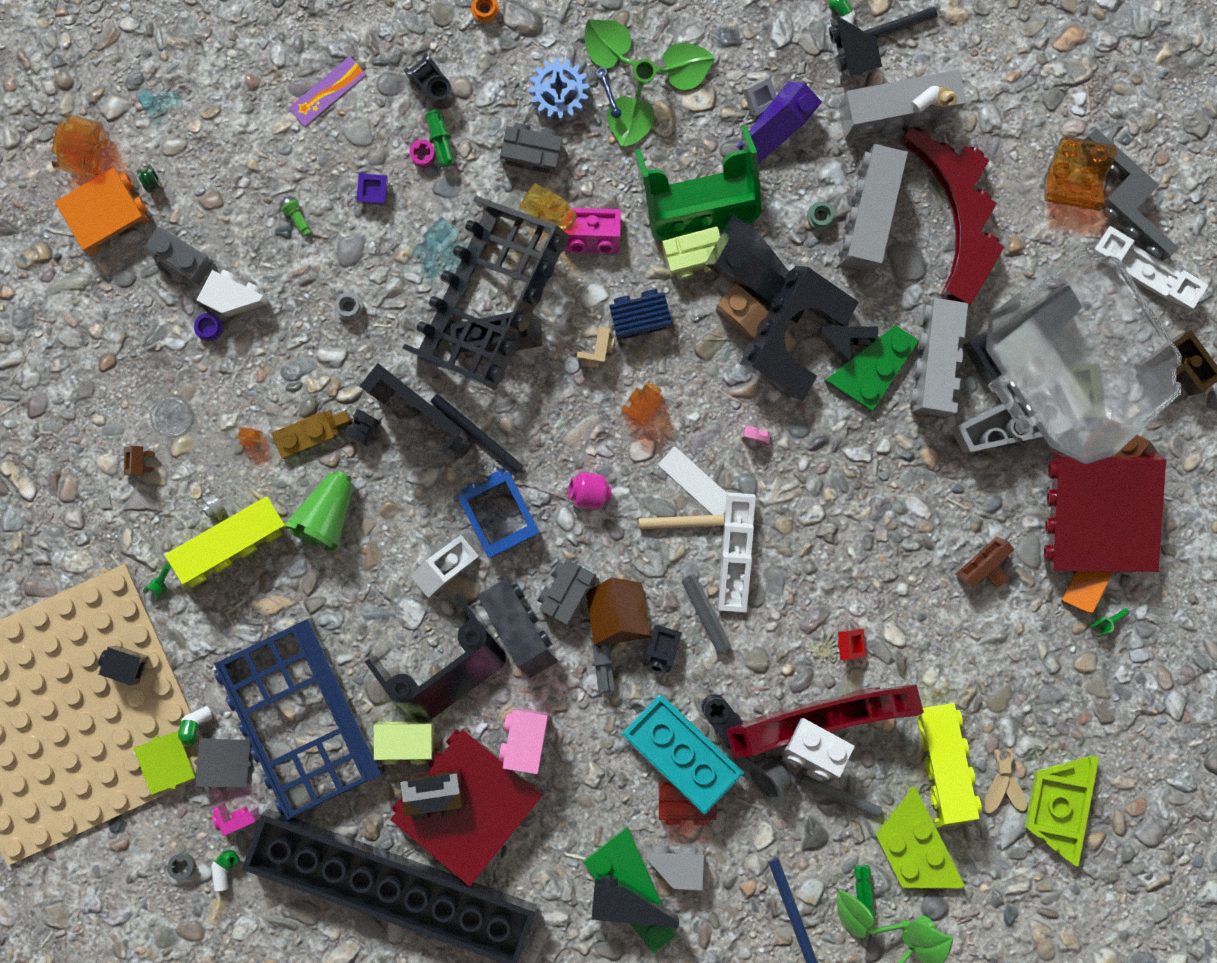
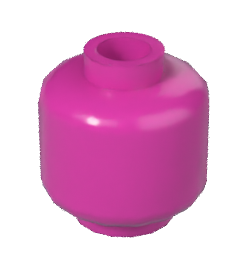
M580 472L575 478L572 477L569 482L568 499L572 500L576 508L597 511L603 507L605 502L610 501L612 489L610 485H607L606 478L603 475Z

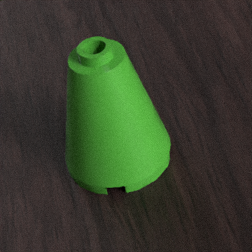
M336 471L335 474L329 473L286 521L284 528L290 529L289 533L314 547L323 544L326 545L324 551L335 553L339 546L354 485L350 482L352 478L340 471Z

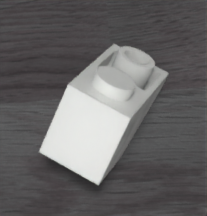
M212 270L197 301L230 317L267 304L268 299L261 295L263 289L249 282L246 287L237 283L238 277L228 271L222 270L221 274Z

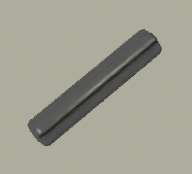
M691 574L683 578L682 584L716 651L720 654L729 650L731 644L696 575Z

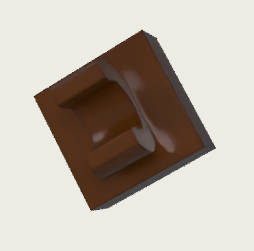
M143 446L124 447V475L138 476L142 475L143 472L155 471V467H147L143 462L146 456H155V452L143 451Z

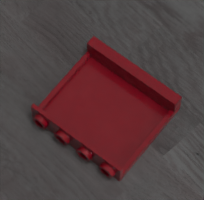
M1053 453V461H1050L1048 464V477L1052 479V489L1047 490V506L1051 507L1050 517H1046L1045 531L1046 534H1049V545L1044 546V561L1048 562L1053 571L1159 572L1166 459L1159 453H1147V457H1061L1058 453Z
M466 727L461 732L456 729L446 741L449 747L443 754L439 751L428 763L431 769L426 774L461 770L466 805L463 808H459L458 814L442 816V812L439 811L430 813V818L413 820V815L404 817L401 797L391 809L395 814L390 820L470 887L545 792L537 785L534 787L515 770L504 769V761H499V757L471 735Z

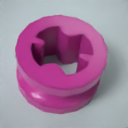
M424 139L417 140L410 147V157L417 166L428 167L435 161L436 152L429 141ZM422 147H426L430 155H425L424 160H419V156L415 155V153L420 152Z

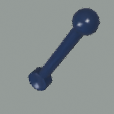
M601 67L597 70L596 74L603 82L612 108L611 116L617 119L622 113L616 106L608 83V71L606 68Z

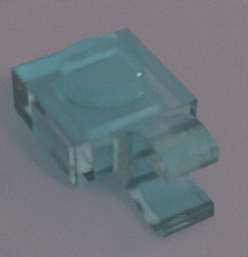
M441 216L422 236L425 241L416 246L412 254L417 259L426 254L421 263L426 268H429L435 262L436 251L442 253L451 246L460 232Z

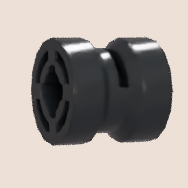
M357 408L353 415L354 421L351 425H347L343 433L368 447L372 440V432L378 430L382 422Z

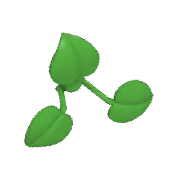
M589 19L586 23L584 38L590 59L597 66L606 69L612 68L618 59L625 64L631 65L633 67L632 77L638 84L634 100L628 96H622L615 100L617 108L622 113L619 118L615 119L611 116V105L608 109L607 121L609 127L622 147H627L640 141L653 125V106L648 102L639 101L643 85L651 83L657 72H668V80L673 87L679 90H691L703 81L715 60V57L709 51L700 46L690 43H677L670 46L663 54L665 68L655 66L649 59H641L636 62L622 56L631 47V35L624 25L612 20Z
M838 890L837 909L839 918L843 926L854 936L864 938L868 932L874 935L903 928L902 939L910 948L898 963H905L914 951L921 963H944L947 960L954 937L937 931L934 923L927 916L921 915L911 923L908 920H904L902 923L874 928L872 927L875 922L874 917L869 909L846 891Z

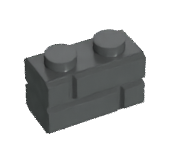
M514 123V127L506 126L500 153L501 164L556 175L563 144L562 137L558 136V132L551 129H542L541 132L531 131L530 126L522 123Z
M160 226L156 228L144 247V251L198 285L203 281L214 262L208 256Z
M566 559L564 563L560 561L557 563L551 574L555 578L551 588L545 586L537 601L542 603L539 608L541 611L570 625L596 574Z

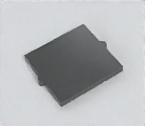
M199 738L197 759L194 760V764L197 765L195 786L246 788L248 767L251 766L249 761L250 740Z

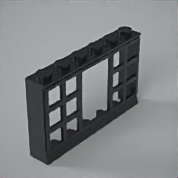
M475 196L473 201L481 206L485 212L479 223L473 220L466 222L465 229L473 237L467 248L456 245L453 250L454 256L459 258L461 262L455 274L445 270L441 275V280L449 285L443 299L432 296L429 300V306L437 310L431 325L420 321L417 325V331L425 336L420 348L417 349L404 344L402 349L420 359L495 391L498 384L504 378L505 369L511 357L516 353L517 344L529 325L535 306L541 300L545 285L554 273L555 264L560 254L566 248L569 235L556 224ZM500 217L515 222L506 240L492 235ZM521 224L536 229L528 248L513 243ZM542 233L550 234L542 252L534 251ZM489 240L503 245L495 264L481 259ZM510 248L524 253L516 272L501 267ZM532 256L538 260L530 277H527L523 273ZM477 265L526 283L505 329L457 310ZM453 315L467 320L459 339L445 334ZM474 323L488 329L480 348L466 343ZM497 332L501 334V338L492 354L486 350L494 333ZM442 339L456 345L448 362L434 356ZM462 348L477 353L469 371L455 365ZM484 356L489 358L490 361L483 375L479 376L475 373Z

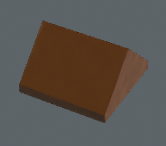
M611 577L588 590L586 597L594 647L651 638L641 582Z

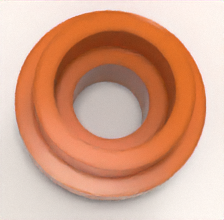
M473 0L471 12L477 21L489 23L498 16L499 5L497 0ZM483 6L490 7L488 13H482L480 9Z

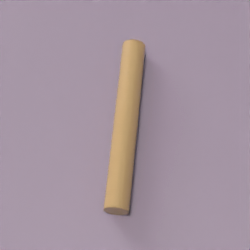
M724 515L639 518V530L724 526Z

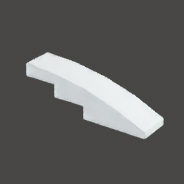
M727 492L718 600V610L747 612L752 562L755 494Z

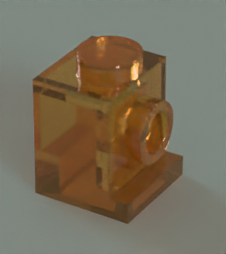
M648 381L642 390L638 387L634 390L628 399V402L631 403L630 407L624 404L621 412L644 427L664 399L660 395L662 390Z

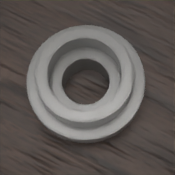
M345 292L336 299L335 311L344 320H355L363 311V302L357 294ZM348 302L354 303V309L350 312L345 311V304Z
M213 494L209 498L206 496L202 498L205 504L201 508L210 520L216 518L218 521H221L223 519L222 516L227 511L217 497Z

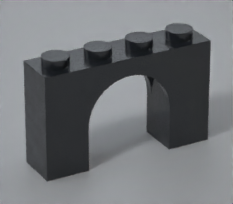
M795 266L787 273L785 284L780 293L773 298L771 309L766 318L759 323L757 334L752 343L748 344L744 349L740 365L789 397L804 401L817 375L797 363L789 355L785 346V331L789 321L798 312L809 309L831 325L846 326L859 302L810 267Z

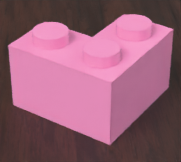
M514 708L512 713L506 715L504 731L509 732L507 744H501L499 761H504V769L538 774L549 713Z

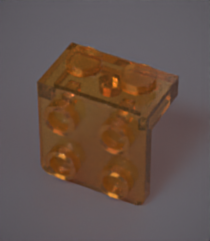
M1068 136L1062 137L1044 177V200L1054 204L1101 211L1104 204L1103 182L1117 154L1116 146Z

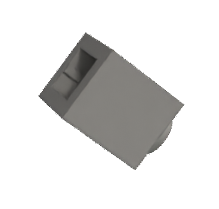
M655 843L652 844V848L646 847V859L673 889L703 890L704 854L702 850H698V846L681 845L680 849H670L668 844Z

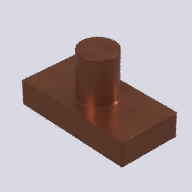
M996 536L955 575L961 582L972 588L985 577L994 587H999L1008 579V576L999 564L1015 549L1008 541Z

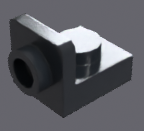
M655 624L643 665L648 666L650 670L657 673H669L675 660L682 632Z

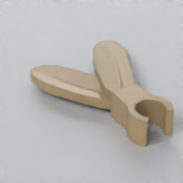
M1009 748L1007 749L1008 756L1004 760H1000L1001 752L995 749L994 758L997 761V772L999 773L993 780L984 799V810L987 813H991L998 808L1005 793L1014 807L1020 811H1025L1027 808V799L1011 774V762L1014 755Z

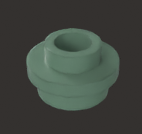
M826 202L814 203L807 212L808 223L816 230L828 229L835 221L834 208ZM816 213H824L826 219L819 221L816 218Z

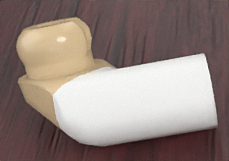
M931 86L914 99L911 104L918 113L923 112L930 105L952 107L957 102V95L952 89Z

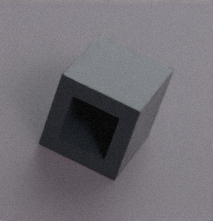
M117 645L107 647V650L101 653L98 661V666L101 667L98 675L128 685L138 684L149 656Z

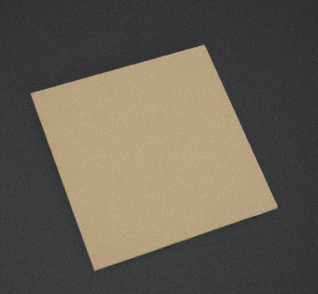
M127 564L116 567L0 620V851L7 866L185 786L196 779L193 778L178 784L175 789L168 788L151 795L133 749L153 741L155 736L163 737L178 731L182 718L192 712ZM117 645L149 656L140 683L128 685L98 675L101 668L98 666L101 653L107 650V647ZM199 728L196 743L192 746H185L195 774L197 765L194 764V760L197 759L199 738H203Z

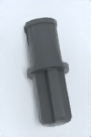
M591 637L594 656L592 666H595L599 693L612 692L615 690L612 669L614 660H611L609 644L601 645V648L600 646L594 647L593 637Z

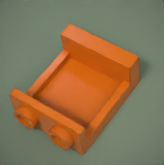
M114 167L55 201L80 247L90 255L101 250L100 244L140 221L144 224L149 222L145 214L149 211L140 197L136 198L131 190L135 187L126 173L121 174Z

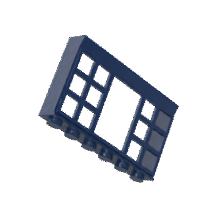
M308 618L214 663L216 668L214 670L215 678L221 686L224 685L228 696H226L227 703L233 712H237L240 722H238L239 729L245 738H249L253 746L250 748L252 757L256 763H261L265 772L263 780L268 789H273L277 798L275 800L276 808L281 815H285L287 820L385 772L383 766L378 768L372 755L374 749L370 742L366 743L360 730L362 726L358 716L354 717L347 702L350 700L345 690H341L335 677L337 675L336 668L333 664H329L323 652L325 645L315 635L311 624L315 623L313 618ZM294 633L302 652L283 660L275 642ZM269 645L277 664L258 672L250 654ZM244 657L252 676L234 684L226 665ZM305 657L313 677L295 685L286 666ZM280 669L289 688L270 697L262 677ZM256 681L264 700L246 709L237 689ZM317 682L338 729L270 761L249 714ZM341 734L350 753L331 762L322 742ZM317 746L325 765L306 774L297 754ZM292 758L300 777L282 786L273 766ZM353 758L361 777L342 785L334 767ZM328 770L336 789L317 797L309 779ZM304 783L311 801L293 809L285 791Z

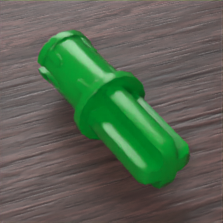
M437 109L425 113V118L430 131L429 142L434 145L438 164L441 167L454 164L449 143L451 134L447 132L443 112L440 109L438 111Z

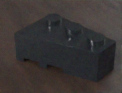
M505 578L477 595L516 666L529 679L558 662L550 648L553 644L545 630L540 631L536 624L539 621L531 606L526 608L522 599L525 598V595L518 583L512 585Z

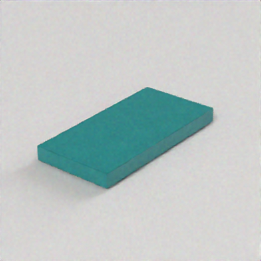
M661 693L621 733V736L704 816L744 774L734 762Z

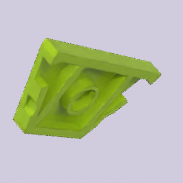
M1093 755L1035 770L1024 826L1074 866H1079L1099 762V757Z
M914 785L909 787L906 796L898 806L894 807L889 814L888 820L875 833L902 888L965 887Z

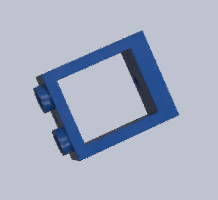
M502 469L487 476L488 482L480 486L475 482L463 488V495L458 497L488 558H492L540 533L509 471L503 473ZM506 482L528 526L490 544L469 500Z

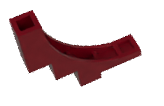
M917 684L882 689L875 687L859 689L838 698L816 700L795 709L773 711L728 728L726 731L733 758L748 757L788 744L802 718L831 732L882 720L914 717L923 714L924 710Z

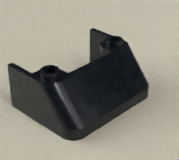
M463 592L454 595V598L470 618L458 631V642L465 653L419 686L413 677L405 673L396 674L391 677L376 655L364 661L389 697L417 722L425 723L436 717L501 669L506 662L504 648Z

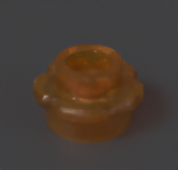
M239 427L238 434H235V437L240 439V445L256 447L257 442H263V439H261L262 430Z

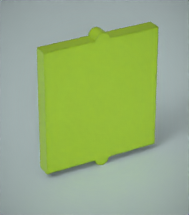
M178 731L163 737L155 736L153 741L133 748L151 795L168 788L175 789L178 784L196 778L186 747L181 744L178 738Z

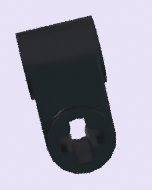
M427 53L422 54V59L410 69L406 68L403 70L413 85L436 108L445 109L453 103L454 92L449 80ZM437 89H447L443 96H434V92Z
M710 694L702 702V711L715 728V732L730 750L731 747L726 729L742 724L744 721L737 712L733 711L722 696ZM714 703L717 706H719V709L721 710L718 714H716L714 711L712 712V708L710 707Z

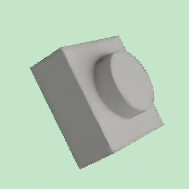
M763 77L742 89L751 115L757 116L764 112L777 96L770 77Z

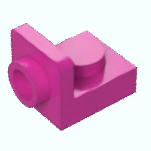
M221 804L213 809L214 815H212V820L215 828L218 831L221 830L223 836L256 822L260 819L261 815L258 808L249 811L246 806L230 813L231 819L225 804Z

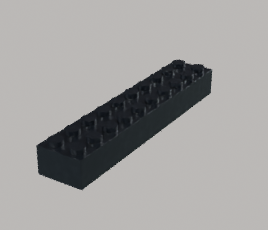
M271 809L261 814L242 870L501 963H518L537 904L475 882L469 887L456 875L296 818L287 820L285 815H281L279 812Z

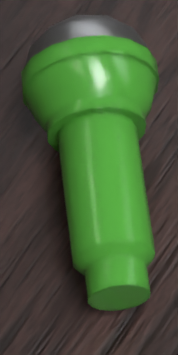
M293 196L284 197L280 202V210L291 217L299 232L304 236L311 233L310 226L299 211V201Z

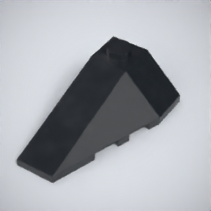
M734 215L729 220L704 264L733 284L737 283L746 292L771 307L773 298L782 290L785 284V277L789 272L759 232ZM805 309L795 314L791 321L798 323Z

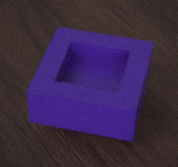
M359 173L357 203L386 206L388 176Z

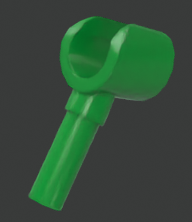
M165 564L159 576L154 578L143 589L144 594L149 590L154 593V601L167 590L164 582L171 566Z
M1124 608L1114 616L1100 618L1092 622L1090 627L1099 625L1102 632L1097 637L1105 636L1113 632L1114 624L1127 616L1129 610Z

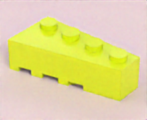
M266 496L166 553L165 557L183 588L187 590L190 587L193 588L207 579L206 577L214 572L219 573L232 565L231 562L238 557L245 558L258 550L256 546L264 541L269 544L283 535L281 531L285 529V524Z
M955 703L923 708L924 713L917 716L922 750L929 753V757L925 758V769L929 780H933L934 786H931L930 799L931 804L938 809L939 817L934 818L935 827L941 828L966 824L980 819L979 813H982V806L979 796H975L972 784L976 783L975 773L972 767H968L966 756L969 755V746L966 738H962L960 727H963V719L960 710H956Z

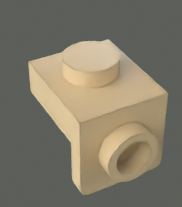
M599 326L594 354L577 352V360L582 361V366L598 368L599 364L605 365L606 353H612L615 336H610V328Z

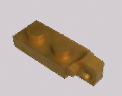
M331 410L278 429L271 432L281 459H286L336 438L335 436L341 434L339 427L352 421L346 410L334 415Z

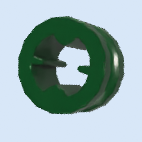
M150 164L146 166L145 170H136L138 178L147 193L152 192L153 187L157 189L162 187L154 168Z

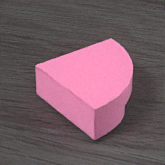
M747 425L743 428L741 438L769 444L771 434L768 431H762Z

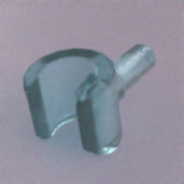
M144 88L138 91L136 96L143 108L152 109L157 105V102L179 97L177 90L153 95L149 88Z

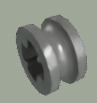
M179 853L173 856L167 865L170 877L175 880L188 878L194 873L196 868L194 858L187 853ZM176 860L179 862L185 860L188 863V866L185 867L188 869L186 873L184 871L179 873L176 871L175 867L178 866L175 864Z

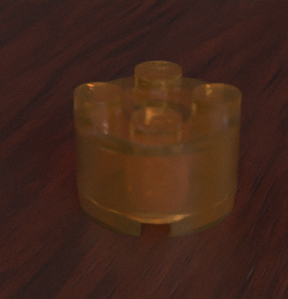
M65 113L63 117L67 120L66 122H59L53 140L52 153L57 154V162L52 161L53 168L90 178L92 175L99 176L103 160L99 159L101 148H106L108 145L109 132L104 131L102 122Z

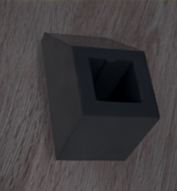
M842 18L830 19L832 26L829 27V36L833 44L836 43L838 55L835 56V61L839 72L842 71L843 75L853 76L882 67L876 38Z

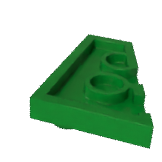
M895 325L824 381L869 411H873L919 340Z

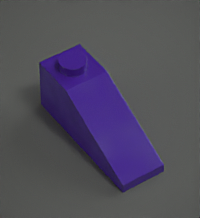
M788 81L749 130L757 151L758 164L800 129L822 103L805 83ZM742 140L736 146L739 150H743Z

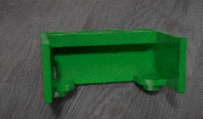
M747 126L741 127L743 150L732 152L724 158L722 162L723 173L669 184L667 175L661 170L647 171L641 149L635 150L641 191L650 230L654 239L662 242L713 227H718V230L725 229L733 215L746 224L754 222L760 217L762 206L757 151Z

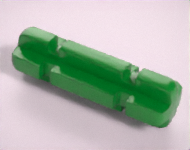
M857 865L854 867L855 878L858 880L855 882L857 899L869 909L875 921V911L872 908L874 905L872 882L869 880L871 878V869L868 865Z

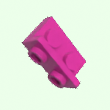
M565 208L564 232L569 237L564 251L573 253H619L621 209Z

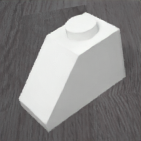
M460 535L427 559L410 577L429 598L477 559L479 555L464 537Z

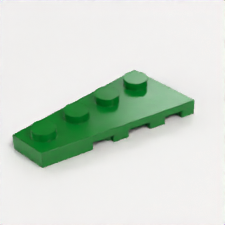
M628 825L583 860V864L594 878L601 879L602 875L617 876L618 881L626 882L663 906ZM631 924L652 953H655L676 936L673 927Z

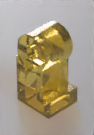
M534 183L519 205L526 214L539 219L544 216L562 230L570 228L576 221V212L568 206L563 198Z

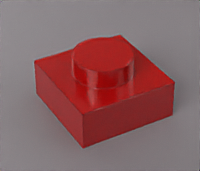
M864 629L838 631L840 660L866 657Z

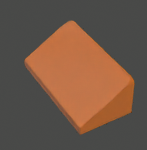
M1075 571L1061 600L1085 613L1092 614L1113 572Z

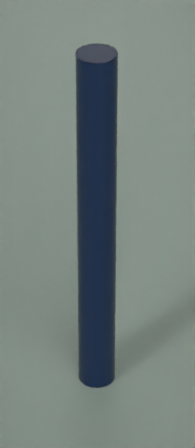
M778 857L770 859L768 861L805 962L818 963Z

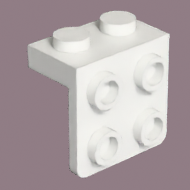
M802 718L789 744L779 747L777 754L782 756L781 761L794 768H797L799 765L808 770L806 774L809 777L822 782L823 779L829 780L841 776L854 745Z

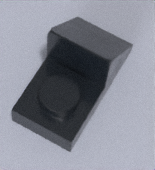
M821 326L818 330V337L844 363L850 361V341H853L854 346H869L871 341L879 338L878 326Z

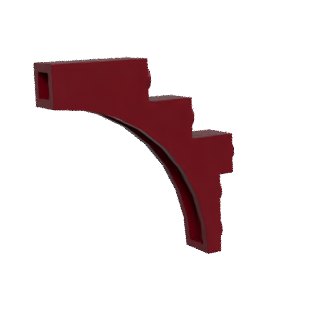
M910 127L900 144L918 156L933 172L945 192L952 211L955 229L954 258L950 275L941 292V296L951 301L968 303V306H970L1005 247L999 243L1000 240L990 233H981L997 205L995 201L991 200L992 196L983 190L976 191L973 189L989 159L984 157L985 154L976 147L969 148L964 146L957 154L949 144L944 142L938 143L931 139L930 134L925 130Z

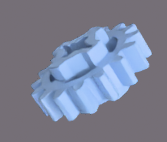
M555 58L554 65H550L546 60L544 61V70L539 67L535 68L538 77H530V83L535 86L528 88L529 95L535 96L531 99L532 106L539 105L538 113L540 115L547 111L548 120H551L554 115H558V119L561 122L565 114L573 119V110L583 111V106L580 102H588V96L584 93L589 92V84H582L587 80L586 73L579 75V65L571 68L569 59L565 61L564 65L560 64L559 58ZM563 73L571 76L574 80H569ZM553 74V76L548 81L543 82L548 76ZM558 80H560V86H562L560 100L558 99V94H556ZM570 98H575L570 104L565 106ZM544 99H549L555 106L548 104Z

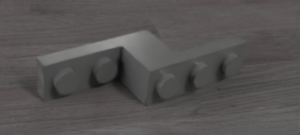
M1095 128L1080 144L1085 147V152L1091 158L1098 159L1106 166L1105 169L1111 176L1121 180L1100 204L1104 209V214L1112 221H1118L1125 228V233L1130 238L1139 240L1146 247V252L1161 261L1171 257L1179 247L1137 210L1159 184Z

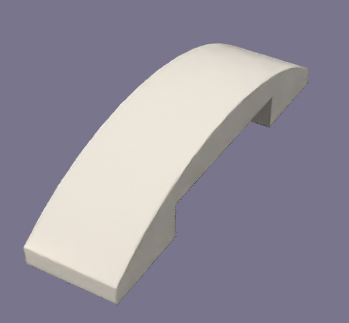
M1111 226L1108 227L1094 249L1102 259L1125 276L1157 295L1188 309H1194L1207 289L1208 284L1184 270L1180 273L1133 244L1134 240Z

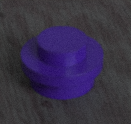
M204 313L196 319L194 331L200 339L214 341L222 334L223 323L217 315Z

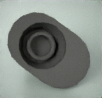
M746 757L733 758V762L744 772L743 776L759 789L769 802L779 808L785 807V794L795 783V777L780 760L773 757H763L753 762Z

